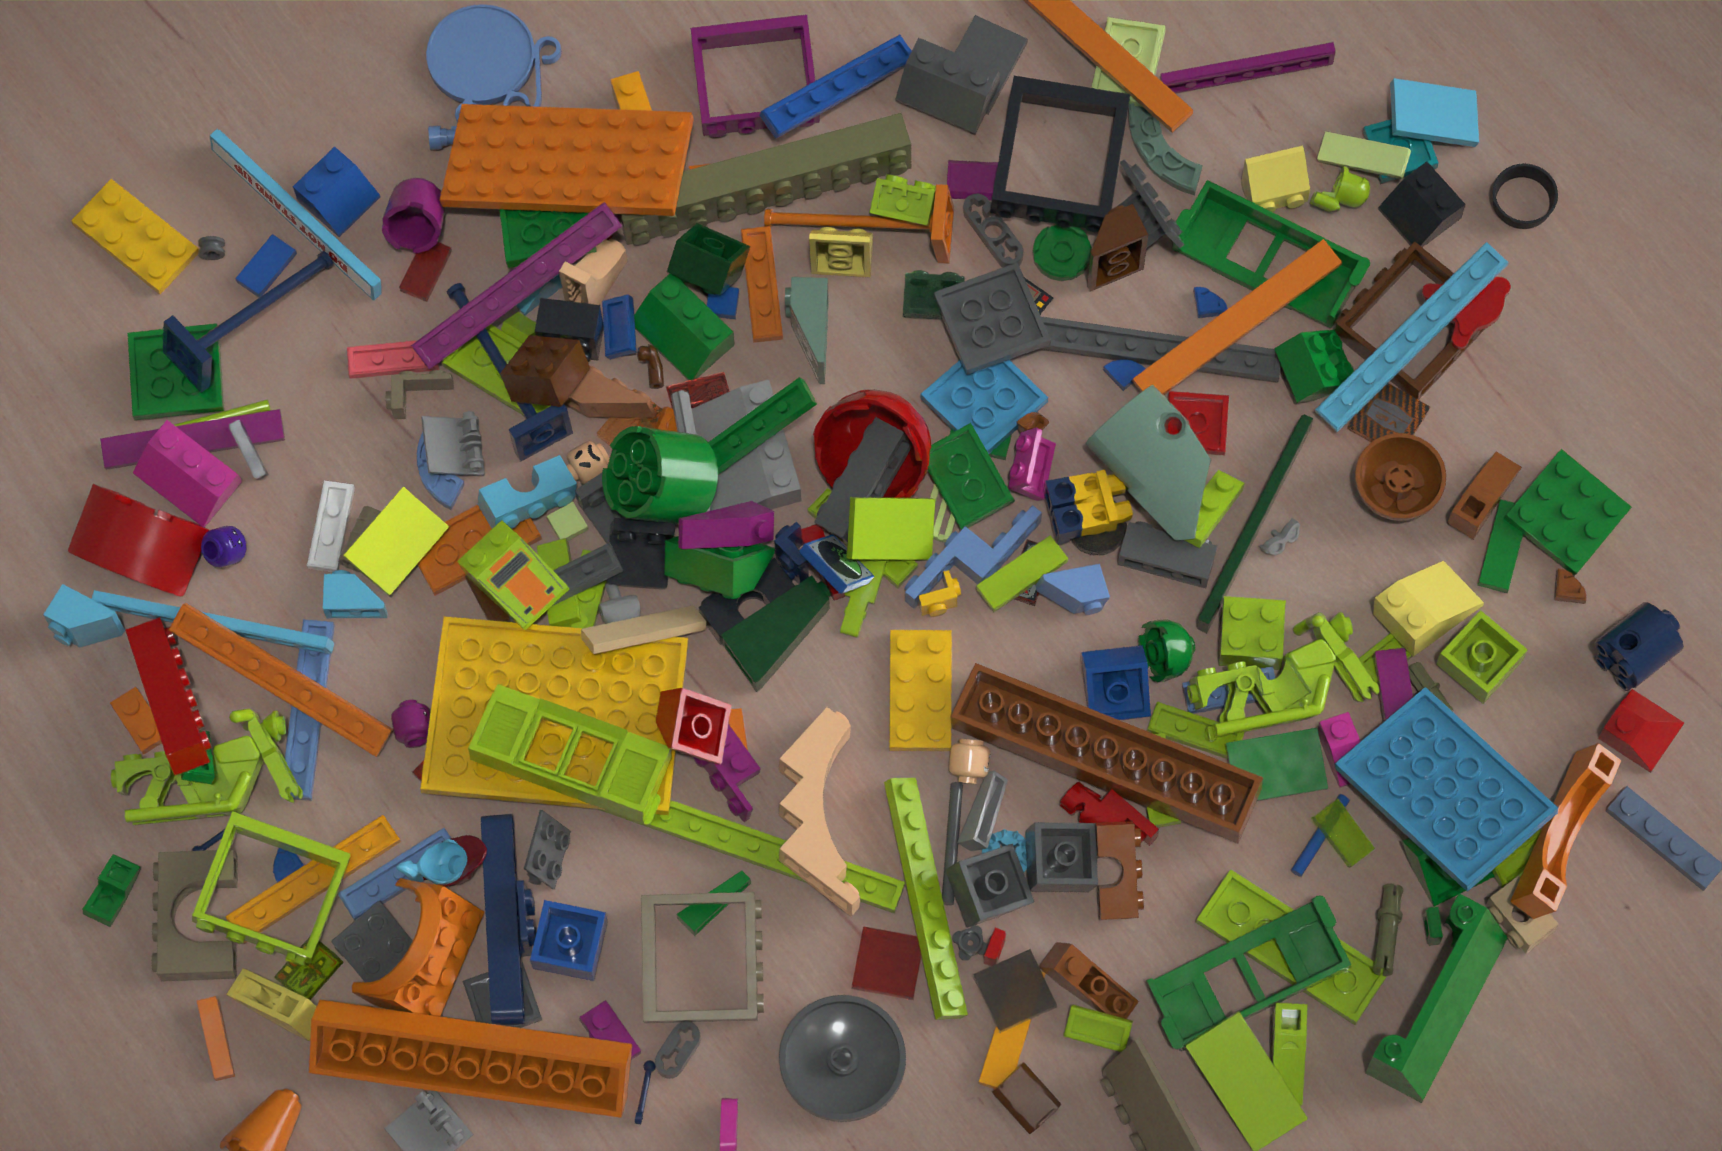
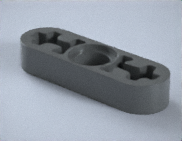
M982 194L968 196L964 201V217L1002 268L1017 262L1020 266L1023 261V247L1004 220L997 214L990 213L991 202ZM973 204L977 207L982 205V215L985 217L982 223L980 214L977 211L971 212ZM990 225H996L1001 228L1002 233L997 238H990L985 234V229ZM1004 241L1006 248L1010 252L1016 251L1015 259H1012L1009 256L1004 258L1005 249L1001 245Z

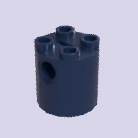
M1643 602L1596 640L1595 646L1599 654L1595 656V660L1604 671L1610 670L1615 675L1617 683L1623 690L1629 691L1639 686L1684 648L1683 640L1678 632L1680 624L1668 610L1664 609L1661 611L1656 606Z

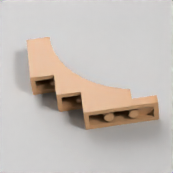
M826 707L779 759V772L796 784L780 802L779 816L797 829L781 846L779 861L852 917L860 906L859 892L849 882H842L846 878L847 865L839 855L831 839L823 809V792L826 779L836 756L850 738L851 725L842 713L838 711L833 712Z

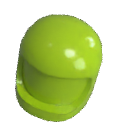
M1342 166L1332 191L1314 192L1310 204L1327 212L1339 211V203L1348 207H1359L1369 197L1370 183L1365 177L1350 173L1348 167Z

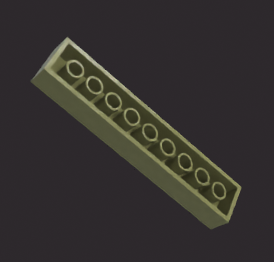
M902 113L683 171L675 216L618 214L619 221L623 226L622 231L626 244L642 245L649 242L652 238L660 236L672 237L678 234L679 231L692 228L696 223L706 226L708 223L715 221L727 222L733 220L737 215L745 213L757 214L770 206H786L791 204L793 200L804 197L812 199L821 195L822 192L833 189L835 191H842L850 187V185L859 182L871 183L886 174L901 175L907 169H911V141Z

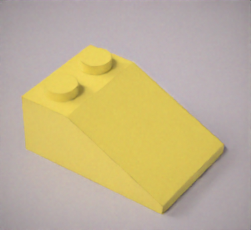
M823 227L820 230L813 229L810 232L811 274L871 277L873 233L863 229L837 231V229L832 227Z
M1442 561L1398 580L1376 596L1373 615L1414 657L1481 608L1484 602L1445 561Z

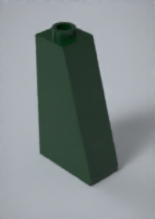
M812 575L721 634L723 647L756 692L763 688L830 609L829 597H831L829 589L822 581L817 582Z

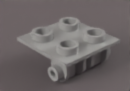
M464 412L463 418L421 417L428 473L485 475L481 449L482 443L480 441L481 435L478 426L479 419L475 416L474 412Z
M431 1090L427 1093L425 1091L420 1092L415 1097L416 1102L384 1128L403 1151H455L474 1135L437 1091Z

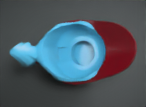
M464 835L430 846L424 851L418 863L406 861L400 863L396 868L411 881L423 882L424 880H429L436 885H443L445 887L455 886L472 878L475 869L485 859L487 848L479 838L472 835Z

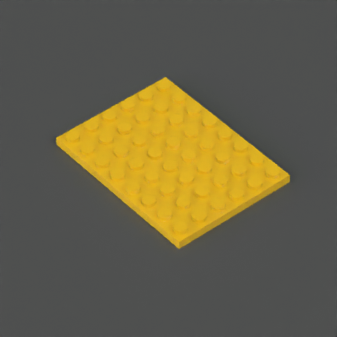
M444 616L420 787L421 793L602 809L470 760L468 747L492 693H494L497 684L666 745L655 722L660 692L683 688L688 638L671 637L593 654L581 639L582 628L532 624L524 630L514 622ZM542 718L524 760L555 771L573 729ZM582 733L565 775L596 786L613 744ZM672 749V759L657 792L661 801L655 814L669 815L676 751Z

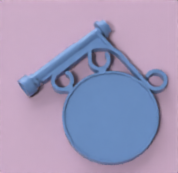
M480 4L460 8L438 23L429 38L426 59L431 78L444 94L462 104L490 105L504 100L503 105L509 106L513 101H522L525 106H530L528 97L518 91L528 81L535 64L537 95L533 106L540 107L542 102L540 50L546 45H552L556 48L552 55L542 56L543 64H552L558 61L562 51L560 42L550 36L540 38L534 45L528 27L518 16L509 10L494 5ZM460 104L455 111L457 123L462 104ZM429 126L430 150L443 149V146L453 144L457 126H451V129L448 130L447 128H441V126Z

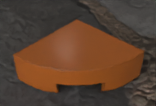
M1039 412L1028 413L1017 421L1020 433L1033 428L1043 430L1049 424V420Z
M1558 568L1554 600L1585 604V588L1571 572Z

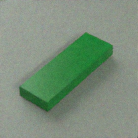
M1500 499L1478 586L1508 593L1523 533L1504 519V516L1515 503Z

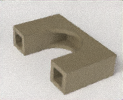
M233 849L229 850L215 889L237 888L238 857ZM217 850L158 852V862L153 863L154 881H158V892L153 893L152 903L153 910L158 912L157 923L152 924L153 942H157V953L152 954V971L157 972L161 981L237 978V947L234 942L191 941L181 936L175 926V915L178 906L189 894L203 888Z

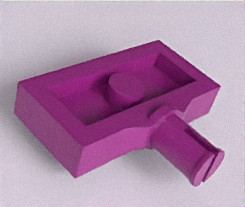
M606 1000L580 1016L579 1021L588 1032L589 1038L632 1044L631 1060L641 1054V1049Z

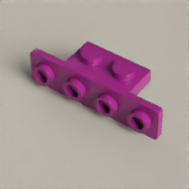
M728 724L722 764L717 765L693 757L699 767H704L708 772L714 789L718 792L721 791L726 797L727 805L733 815H739L741 820L746 822L750 819L753 808L738 786L758 775L761 768Z

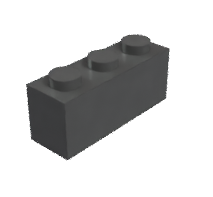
M1128 522L1119 553L1118 565L1206 589L1217 545H1213L1210 540L1206 539L1203 545L1198 548L1184 540L1175 541L1166 530L1154 529L1152 525L1146 522Z

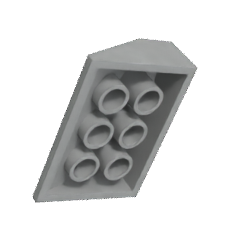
M765 380L739 387L693 408L692 414L696 435L703 437L709 442L773 396L770 381ZM784 429L718 475L717 488L710 505V511L748 501L756 502L769 509L802 501L801 488Z

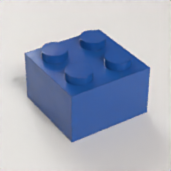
M544 900L530 958L532 968L594 981L608 924L606 912Z

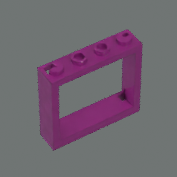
M807 14L690 28L703 136L722 137L726 133L733 132L749 134L755 130L768 129V127L759 116L760 112L710 117L702 50L801 39L806 86L816 81ZM820 115L799 127H809L814 123H820Z

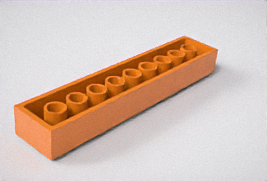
M319 1000L311 1019L309 1073L622 1118L628 1098L632 1044Z

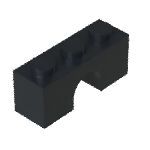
M774 557L770 560L754 590L743 593L739 598L735 599L725 598L722 596V593L718 595L713 593L701 602V606L698 607L699 613L706 620V626L712 635L722 645L721 634L744 620L738 611L744 601L758 599L767 605L795 587V585Z

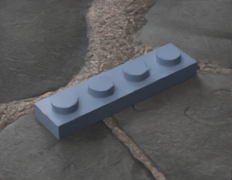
M1628 786L1624 788L1607 808L1606 812L1702 891L1708 887L1722 870V863Z

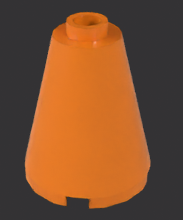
M283 1089V1091L275 1090L222 1139L220 1148L223 1149L226 1146L229 1151H285L302 1108L298 1102L300 1098L289 1089Z

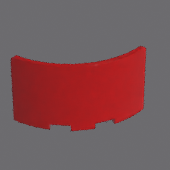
M93 484L68 547V552L127 578L181 597L186 592L201 553L203 536L209 529L162 510H158L157 515H155L156 509L145 506L144 503L119 492Z

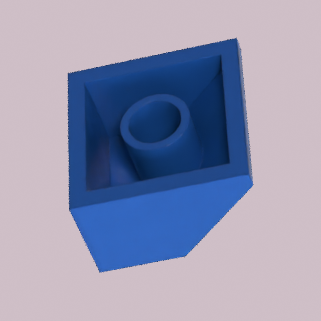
M335 146L293 186L297 201L338 237L350 228L381 197L356 164Z
M1143 645L1082 652L1083 679L1088 708L1118 720L1151 717L1148 665Z

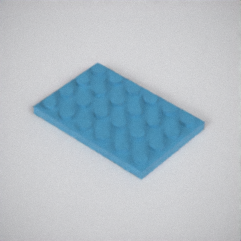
M1426 687L1335 763V769L1467 892L1558 814V807Z

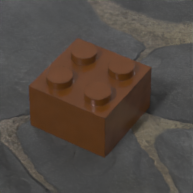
M529 335L501 371L500 375L511 402L562 407L589 371L590 366L579 340Z

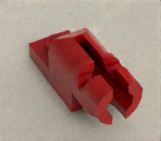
M1077 782L1060 801V806L1071 816L1082 811L1079 823L1133 821L1135 829L1140 828L1141 843L1144 841L1150 846L1158 837L1159 828L1113 789L1100 800L1101 795L1087 788L1081 782Z

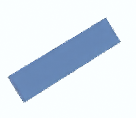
M442 828L338 893L354 921L378 900L383 905L407 890L395 886L400 878L409 880L396 867L406 861L418 863L427 848L451 839L445 828Z

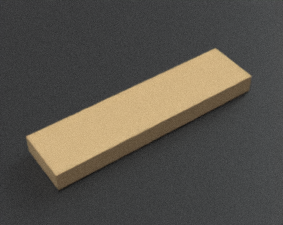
M692 605L581 629V639L593 654L704 631L706 630V620L695 606Z

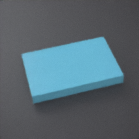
M1396 78L1391 81L1393 135L1470 147L1478 145L1479 129L1477 94L1475 90Z

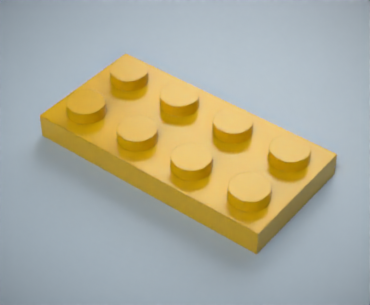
M112 179L71 220L73 226L158 294H161L198 255L199 248Z
M890 630V751H950L952 630Z

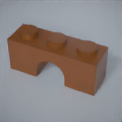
M1133 821L1095 823L1097 856L1116 858L1122 865V873L1116 882L1098 885L1099 917L1101 920L1139 918L1138 910H1144L1143 891H1137V879L1143 877L1142 860H1136L1135 847H1141L1140 828L1135 829Z

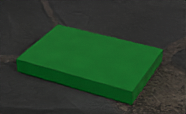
M971 423L931 445L928 471L961 530L965 526L967 528L1015 502Z
M1318 728L1225 743L1228 763L1230 765L1263 777L1262 790L1257 801L1328 789Z

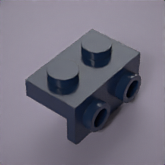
M795 522L792 526L786 525L779 530L775 536L774 545L777 562L791 581L794 579L799 584L809 577L808 561L799 552V548L802 546V531L799 523Z

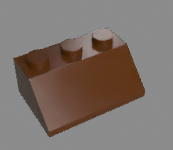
M1133 204L1126 207L1123 205L1111 209L1104 217L1090 254L1087 286L1090 292L1144 270L1148 233Z

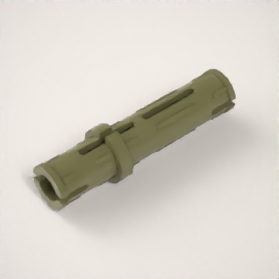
M1392 883L1383 886L1382 908L1379 909L1377 916L1380 925L1373 972L1380 975L1381 969H1383V976L1393 974L1398 924L1401 923L1403 913L1400 911L1403 887L1396 885V891L1393 892L1394 884Z

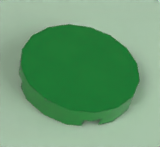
M1057 225L1048 226L1042 229L1035 238L1032 252L1034 264L1049 279L1057 281L1073 280L1082 275L1088 268L1092 247L1088 236L1079 227L1063 228Z

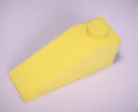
M243 968L226 995L285 1030L310 1041L311 1019L317 1006L306 997Z

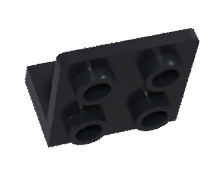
M614 518L610 524L609 542L614 548L624 571L606 579V583L608 585L666 589L668 576L665 575V540L673 538L675 523Z

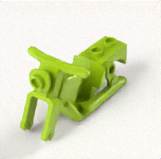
M1318 612L1297 623L1293 627V632L1296 635H1303L1313 629L1317 640L1283 656L1284 668L1281 674L1273 680H1268L1262 670L1256 665L1246 667L1245 661L1227 665L1228 671L1216 673L1215 667L1198 670V676L1190 679V685L1187 686L1188 698L1191 704L1194 703L1195 710L1206 707L1210 694L1218 687L1226 685L1228 692L1223 712L1219 716V723L1206 727L1207 738L1212 739L1307 720L1320 715L1325 707L1334 668L1352 693L1355 701L1364 702L1363 698L1372 699L1370 688L1375 695H1378V684L1372 680L1356 654L1344 644L1348 642L1349 635L1353 634L1350 618L1345 617L1342 612H1338L1328 622L1325 615ZM1249 691L1253 699H1256L1265 711V714L1245 717L1244 707Z
M251 709L232 711L229 716L231 722H243V729L249 731L252 737L242 736L213 747L215 778L212 784L182 780L181 773L174 775L165 751L155 752L154 758L142 759V754H129L123 756L124 761H115V769L111 770V783L113 788H117V793L128 795L130 786L136 780L146 775L152 774L153 776L145 796L139 802L140 808L125 810L126 822H132L133 825L231 816L232 811L240 814L247 805L263 761L269 769L282 798L295 803L293 796H291L292 792L295 796L302 799L303 790L296 782L284 756L275 741H280L281 735L286 734L284 716H279L278 711L275 710L261 722L259 715ZM177 782L188 804L164 806V801L171 785Z

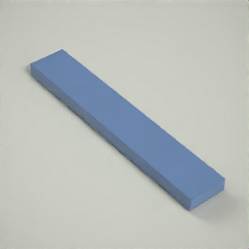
M303 619L302 632L325 636L333 641L335 624L329 621ZM299 648L296 670L327 688L331 653L326 654ZM291 706L285 760L296 782L303 790V797L300 799L292 792L291 796L296 800L312 801L322 724Z

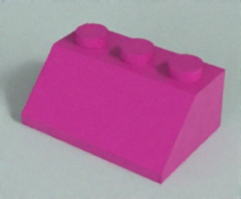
M168 420L164 422L147 443L133 471L135 476L203 527H206L242 482L236 472Z

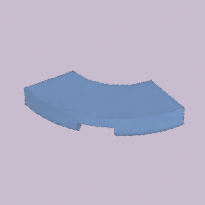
M422 432L417 447V467L420 478L428 493L438 503L452 510L465 485L464 481L454 474L428 473Z

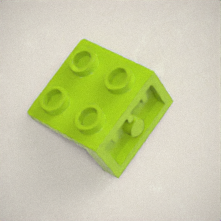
M886 174L885 179L877 178L869 213L929 226L935 201V185L915 180L914 186L908 185L907 179Z

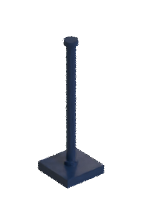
M322 251L317 255L316 260L198 340L172 315L164 321L163 353L202 393L210 387L212 356L205 349L322 269L331 268L333 266L331 257L328 253Z
M457 283L447 290V294L450 299L455 300L461 309L469 303V300L464 293L465 288L463 284ZM485 328L476 336L500 374L507 363ZM516 402L526 420L508 430L514 452L520 462L573 434L568 410L564 404L562 407L550 406L537 413L532 404Z

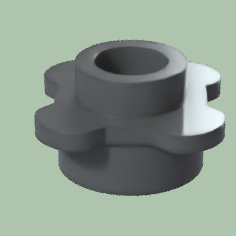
M974 925L962 932L957 931L953 935V942L958 945L960 950V959L968 961L971 956L985 954L988 944L983 941L981 927ZM971 940L974 942V944L972 946H969L968 941Z

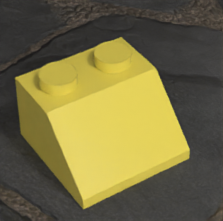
M1303 145L1245 159L1241 180L1245 198L1271 212L1286 206L1288 208H1296L1307 202L1310 185Z

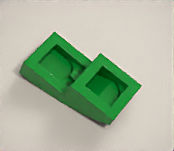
M113 854L97 878L98 885L83 907V915L111 927L134 886L141 870L140 866Z

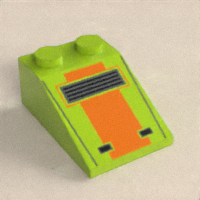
M502 520L457 561L469 580L524 630L530 627L570 589L538 554Z

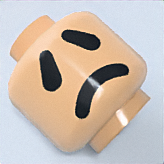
M586 441L568 452L567 461L569 464L566 466L575 481L579 480L584 485L601 474L603 468H608L610 458L600 443L595 444L592 441Z

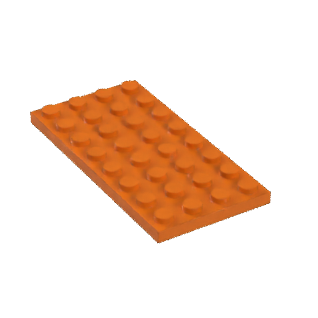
M462 104L441 191L442 207L590 213L605 202L613 214L675 216L694 121L692 112Z

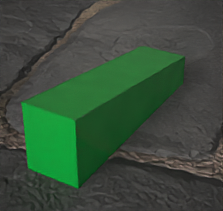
M741 870L709 893L743 892L751 884V879ZM693 904L676 915L677 919L696 936L729 904Z

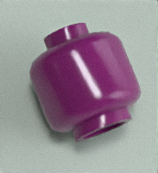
M413 699L405 700L399 704V707L391 714L393 731L398 742L409 748L420 747L427 743L431 713L429 707L425 704L417 703Z

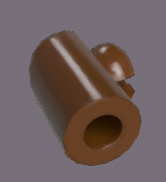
M650 344L648 346H640L637 350V358L640 362L647 361L649 387L652 389L662 388L664 386L663 365L657 348Z

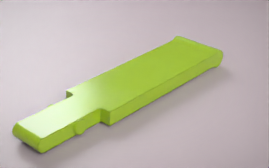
M858 559L875 577L869 584L845 592V596L850 599L844 611L845 616L840 633L858 638L863 620L867 615L868 603L875 604L888 559Z

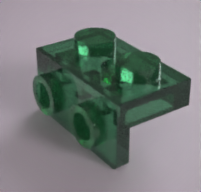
M916 270L912 273H905L903 317L943 320L934 299V292L964 282L965 277L959 276L954 272H945L938 275Z

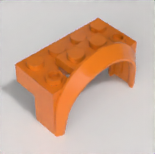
M400 878L395 886L408 889L416 894L415 902L420 903V920L415 937L404 957L387 975L373 982H353L352 993L377 1007L441 1016L484 915V911L443 885Z

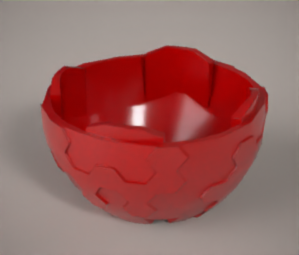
M876 389L860 390L843 397L838 403L830 406L821 416L813 432L815 458L827 483L833 488L834 482L847 467L851 453L861 443L865 429L877 417L905 432L913 444L883 497L910 498L914 495L927 473L931 449V436L928 426L915 408L907 400L895 393Z

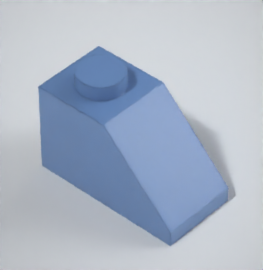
M1100 564L1043 574L1035 585L1037 592L1073 614L1084 612L1086 615L1098 613L1110 598Z

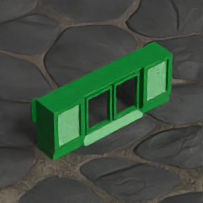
M1209 180L1204 184L1191 209L1182 210L1176 220L1177 225L1182 230L1179 237L1185 245L1179 248L1173 242V250L1211 268L1213 272L1251 291L1268 280L1264 275L1284 241L1304 251H1308L1324 239L1342 261V264L1284 307L1289 310L1293 309L1331 329L1355 286L1361 283L1370 266L1368 258L1337 245ZM1247 222L1275 236L1255 272L1227 259Z
M1321 895L1311 899L1310 903L1154 980L1153 978L1146 980L1164 1016L1161 1025L1172 1047L1177 1050L1180 1049L1181 1052L1186 1050L1185 1044L1226 1019L1204 973L1234 958L1257 1001L1256 1004L1239 1011L1245 1020L1274 1006L1275 1003H1280L1350 969L1352 964L1333 929L1336 925V919L1325 897ZM1275 938L1297 983L1266 998L1244 953Z

